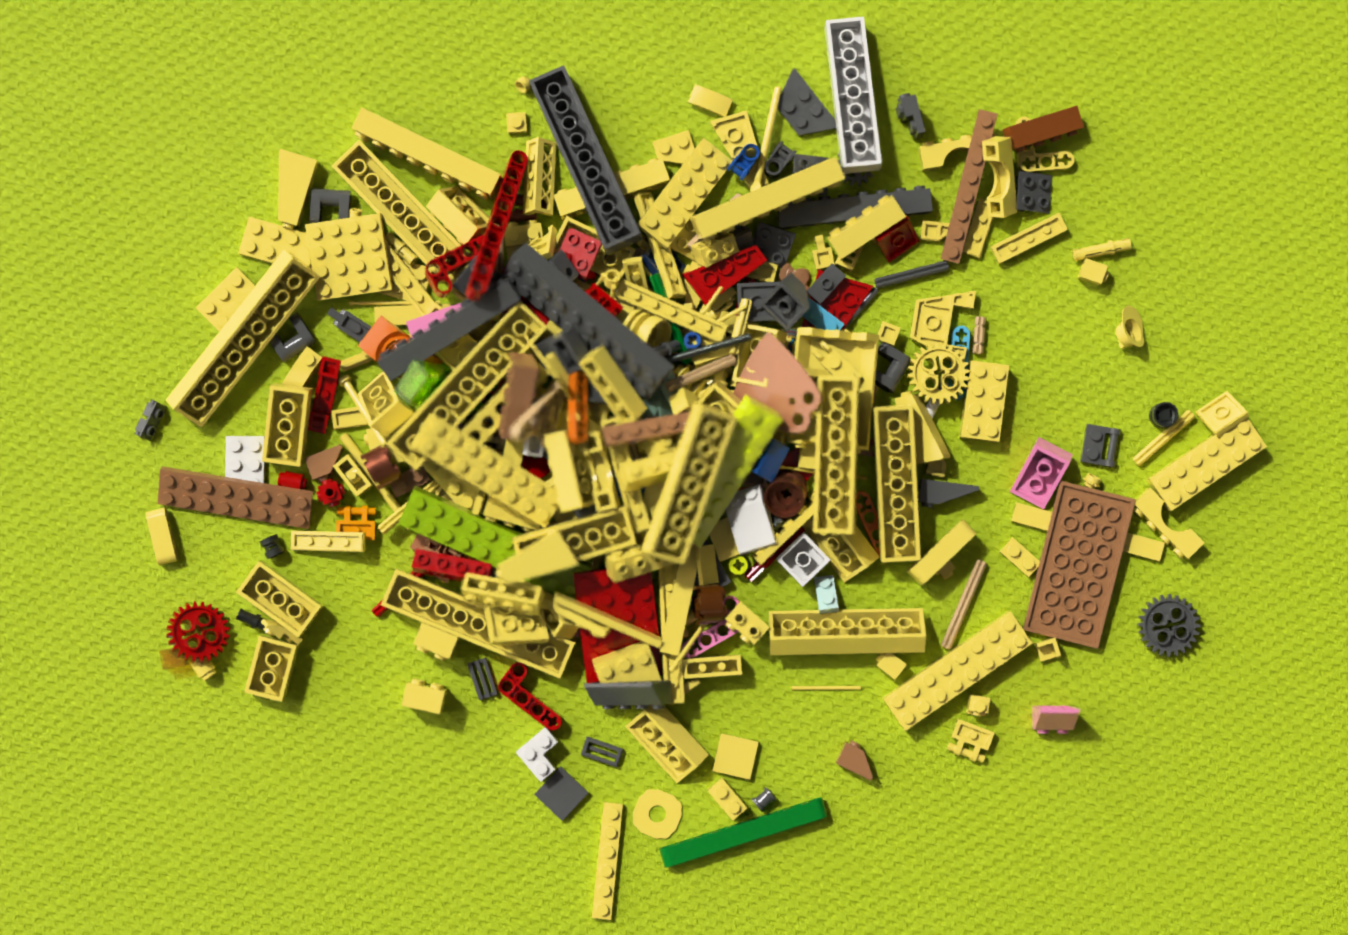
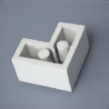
M546 727L516 751L517 755L540 782L556 769L544 753L559 740Z

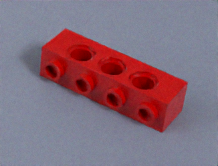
M415 549L411 566L416 573L464 582L466 573L491 577L493 572L491 563L421 549Z

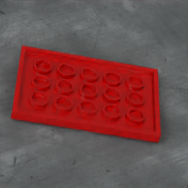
M606 568L573 573L576 600L659 636L651 572L615 583L607 575ZM580 628L586 682H600L592 659L638 643L641 640L613 628L604 638L594 636L586 628ZM648 644L659 675L662 676L663 667L661 653L659 652L660 648Z

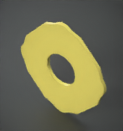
M648 789L637 801L633 811V824L641 833L656 839H666L676 831L682 816V804L674 795L659 789ZM656 805L662 806L666 811L665 819L658 823L653 822L649 817V810Z

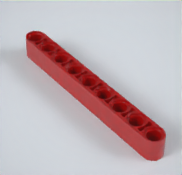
M514 151L507 162L466 288V296L471 301H479L488 287L528 161V157L523 151Z

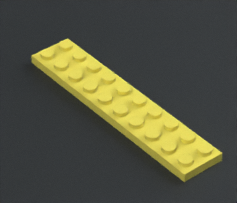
M252 217L248 218L239 254L274 263L285 249L312 268L306 232ZM402 260L427 291L429 282L424 274L426 266L416 263L410 266L405 260ZM393 280V290L376 292L409 301Z

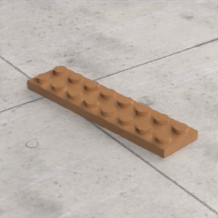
M162 466L159 477L158 504L309 529L314 491Z

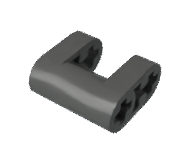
M312 189L310 224L321 222L322 206L339 207V219L349 218L352 199L351 191Z
M297 312L291 315L289 319L298 334L284 343L277 333L270 340L271 345L284 363L304 351L306 347L316 343L315 338Z
M881 342L878 346V354L890 361L891 364L885 374L876 370L875 385L893 394L908 366L911 364V358L894 347Z

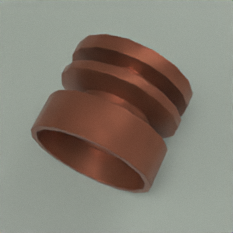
M788 469L778 471L773 482H769L764 493L766 508L777 517L789 518L795 516L802 509L808 495L806 479L797 471Z

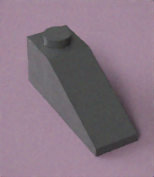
M920 479L918 502L922 503V507L933 508V504L937 505L979 490V486Z

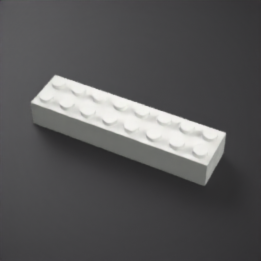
M864 17L826 20L825 36L841 170L843 174L878 171L881 168L882 161Z

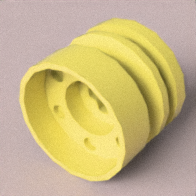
M642 309L632 311L623 323L652 349L658 347L663 342H670L672 334L670 323Z

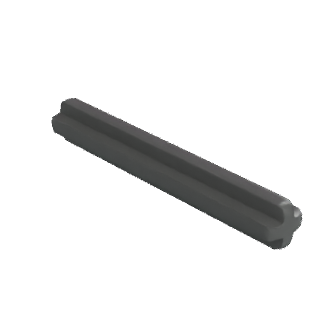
M945 260L879 277L874 280L875 286L879 289L948 271L949 265Z

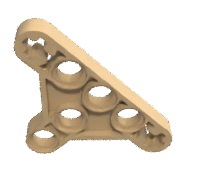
M556 382L512 426L510 434L513 440L524 442L530 435L539 436L541 446L546 448L544 435L557 432L556 427L564 399L567 397Z

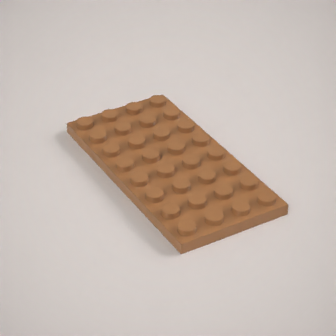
M1064 481L1059 482L1023 630L1098 649L1136 499Z

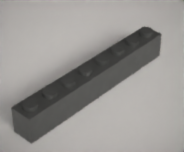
M916 186L914 190L906 191V188H897L895 192L887 193V190H878L876 194L868 195V192H859L857 196L849 197V194H840L838 198L830 199V196L819 197V200L811 201V198H806L794 204L791 201L787 203L788 207L777 211L779 228L790 229L845 223L854 216L857 218L862 215V211L869 206L873 208L879 204L878 200L885 195H888V197L892 195L906 216L930 214L933 211L930 188L925 189V186Z
M509 277L496 280L493 283L494 286L488 290L486 289L479 301L464 300L460 303L461 307L454 310L452 308L444 313L445 317L438 320L436 318L428 323L429 327L422 330L420 328L411 334L413 337L407 341L404 338L396 343V347L391 351L386 349L380 353L377 363L387 378L392 381L520 301L521 295Z

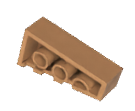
M510 352L509 359L512 362L511 369L507 368L506 376L509 388L506 387L504 389V403H506V406H502L499 434L501 439L513 440L510 434L512 426L532 406V398L535 399L536 387L534 386L535 381L539 380L540 369H538L533 355Z

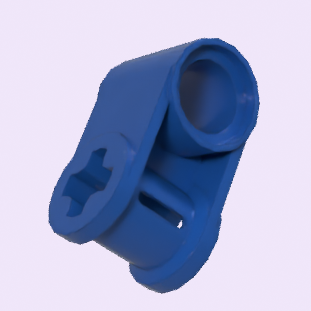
M747 144L727 168L728 171H732L739 176L741 181L746 178L759 158L760 151L757 145ZM748 149H755L757 154L754 158L746 156L745 153Z

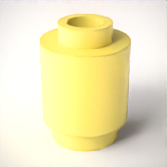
M206 658L203 659L202 664H200L199 659H196L194 664L192 661L189 663L197 676L202 678L203 681L217 673L212 661L208 662Z

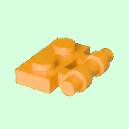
M351 505L337 507V515H344V520H336V532L366 533V540H375L376 521H368V515H376V507H368V505H362V507H351ZM351 515H362L361 521H351Z

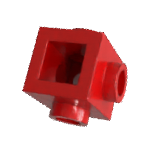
M333 478L322 481V485L318 486L317 497L319 502H323L324 505L334 507L341 504L340 501L345 499L344 494L346 492L343 484H340L339 481H333ZM328 489L333 490L332 496L327 495Z

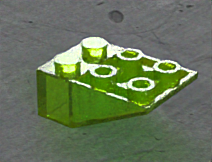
M413 360L404 376L398 381L394 392L406 404L420 407L436 390L449 367L447 365Z

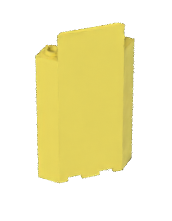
M798 327L795 358L803 368L826 370L821 365V362L811 353L815 349L820 352L824 359L829 355L819 344L823 340L862 376L860 378L858 454L861 453V450H869L879 335ZM801 415V419L793 418L794 424L801 425L803 423V416ZM810 420L804 432H788L787 443L795 444L794 447L799 448L798 468L815 469L817 420Z

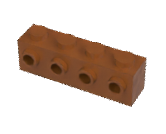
M1074 106L1009 126L1002 131L1004 137H1011L1012 151L1016 150L1019 153L1028 150L1027 146L1033 145L1035 148L1044 145L1045 140L1050 139L1051 142L1062 139L1061 135L1067 134L1070 137L1079 134L1078 130L1084 128L1078 106Z

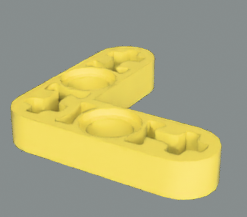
M1021 117L1016 121L1015 125L1030 119L1028 117ZM1031 145L1029 150L1017 153L1018 167L1023 172L1066 170L1074 163V156L1070 152L1036 154L1033 145ZM1054 156H1057L1056 160H1061L1066 156L1067 159H1070V162L1067 165H1064V162H1058V167H1055ZM1043 157L1051 159L1050 167L1042 166L1041 159ZM1035 158H1038V168H1036V164L1030 165L1029 169H1026V166L1022 165V163H1024L1026 159H1028L1029 162H1035Z

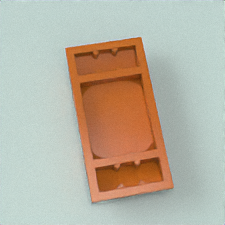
M381 315L358 346L377 362L380 357L379 354L384 350L389 349L391 351L400 340L405 338L407 341L411 337ZM433 354L398 376V378L416 390L421 391L443 361Z

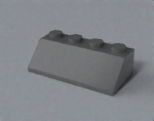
M671 680L593 682L584 684V688L594 705L603 706V709H614V705H619V709H630L631 705H636V709L648 708V705H653V709L665 708V704H672Z

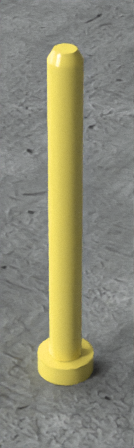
M349 375L341 377L338 380L339 385L345 387L369 425L357 395L358 393L350 383L352 381ZM370 427L383 447L387 446L388 440Z

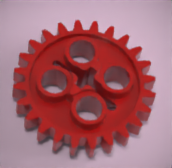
M194 601L193 607L186 603L185 610L179 607V613L173 612L172 616L175 619L170 618L168 621L171 625H168L166 630L170 631L167 633L166 638H172L168 645H174L172 652L179 651L178 658L185 655L184 661L192 658V663L194 664L195 660L199 659L200 664H202L204 658L210 662L211 655L217 658V652H223L224 649L221 646H227L225 640L229 639L230 635L226 633L229 632L230 627H224L228 620H221L224 614H217L219 608L211 610L212 604H209L206 608L204 607V602L197 606L196 601ZM205 617L208 620V623H200L199 618ZM188 624L190 629L185 631L180 625ZM195 630H197L198 632L202 631L201 635H199L198 633L194 634ZM211 634L216 640L208 641L206 635ZM189 641H194V642H196V643H197V647H196V648H191V647H189V646H188V642H189Z

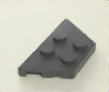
M794 68L781 93L778 111L798 136L836 129V121Z

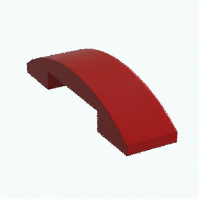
M322 356L318 373L319 379L309 416L308 430L326 434L336 396L341 360Z

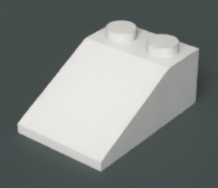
M759 484L737 491L726 508L740 555L776 544L771 513L766 508L764 502L765 491Z

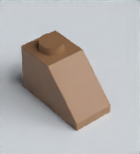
M340 444L304 458L312 480L318 479V482L329 479V475L333 474L335 470L333 465L339 461L344 450L343 445Z
M852 740L850 743L845 741L835 762L872 780L873 776L865 753L860 749L861 745Z

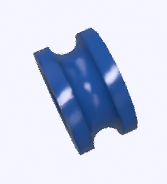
M696 332L687 333L684 337L685 347L688 350L701 347L700 335ZM693 338L694 340L696 338L697 344L693 345L692 343V345H689V339Z

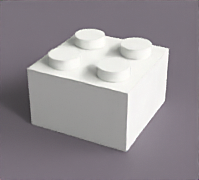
M804 532L776 558L802 587L830 561Z

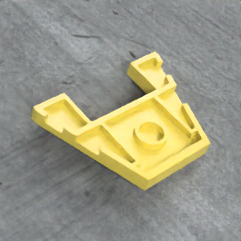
M976 291L916 300L910 339L927 347V344H930L932 348H934L936 342L939 347L945 343L946 349L951 346L947 344L953 306L973 309ZM953 345V352L959 349L958 356H966V347Z

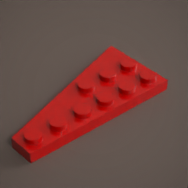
M818 270L815 281L824 271ZM844 278L821 304L816 303L844 323V326L841 328V331H843L873 286ZM803 320L802 327L816 328L807 320Z

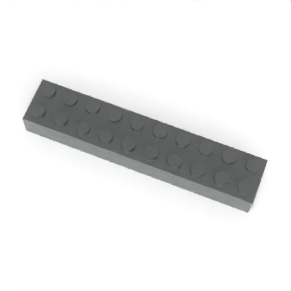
M563 65L529 80L531 89L606 255L641 241V233L565 66Z
M525 243L512 254L501 278L506 279L509 277L517 291L561 329L565 330L574 325L589 352L603 345L633 389L647 401L661 388L674 367L529 244Z

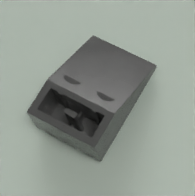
M574 325L533 344L544 359L549 353H555L568 375L582 369L579 362L589 353Z

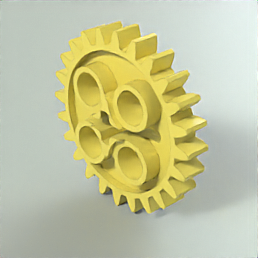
M936 342L934 348L927 344V350L921 347V354L917 352L914 354L917 360H910V363L914 366H908L907 370L912 371V373L907 375V378L913 379L909 382V385H915L912 392H920L918 398L925 396L924 402L931 399V403L934 405L936 400H938L939 405H942L945 399L947 404H949L950 397L956 400V393L962 395L963 391L961 388H967L964 382L970 380V378L965 376V374H968L970 370L964 367L968 365V362H962L965 356H958L959 349L955 352L952 351L953 345L946 349L945 343L939 347ZM936 357L939 358V373H943L940 377L941 390H938V375L934 374L937 371ZM943 360H950L952 367H944ZM924 361H930L933 364V368L926 369L923 365ZM928 379L932 380L934 388H928L925 385V381ZM944 379H952L953 387L946 386Z

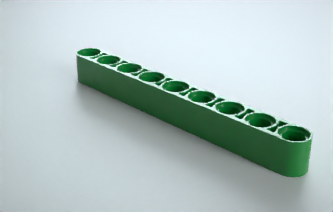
M819 797L664 846L659 851L664 867L667 868L828 816L823 798Z

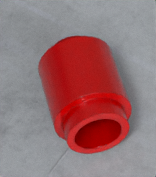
M290 471L280 472L278 486L306 489L307 479L304 478V474Z

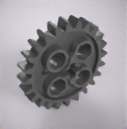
M1167 594L1166 599L1163 595H1159V601L1153 597V604L1146 602L1148 609L1141 608L1145 614L1144 616H1138V618L1142 619V622L1137 623L1138 626L1142 627L1138 633L1144 634L1140 640L1148 641L1145 647L1152 645V652L1159 649V655H1162L1165 651L1166 656L1169 657L1171 651L1175 656H1178V650L1185 653V646L1192 648L1189 642H1196L1193 636L1200 633L1195 631V628L1201 627V625L1195 624V621L1199 620L1200 617H1194L1193 614L1197 610H1190L1192 603L1185 605V598L1179 601V595H1175L1172 599L1171 594ZM1175 608L1180 611V616L1177 619H1174L1171 615L1172 610ZM1155 613L1161 615V621L1157 624L1153 621ZM1185 620L1183 624L1170 626V630L1169 628L1152 630L1153 627L1166 625L1168 622L1174 623ZM1179 627H1182L1185 630V633L1181 638H1179L1176 634V630ZM1161 631L1166 634V639L1163 642H1160L1157 638Z

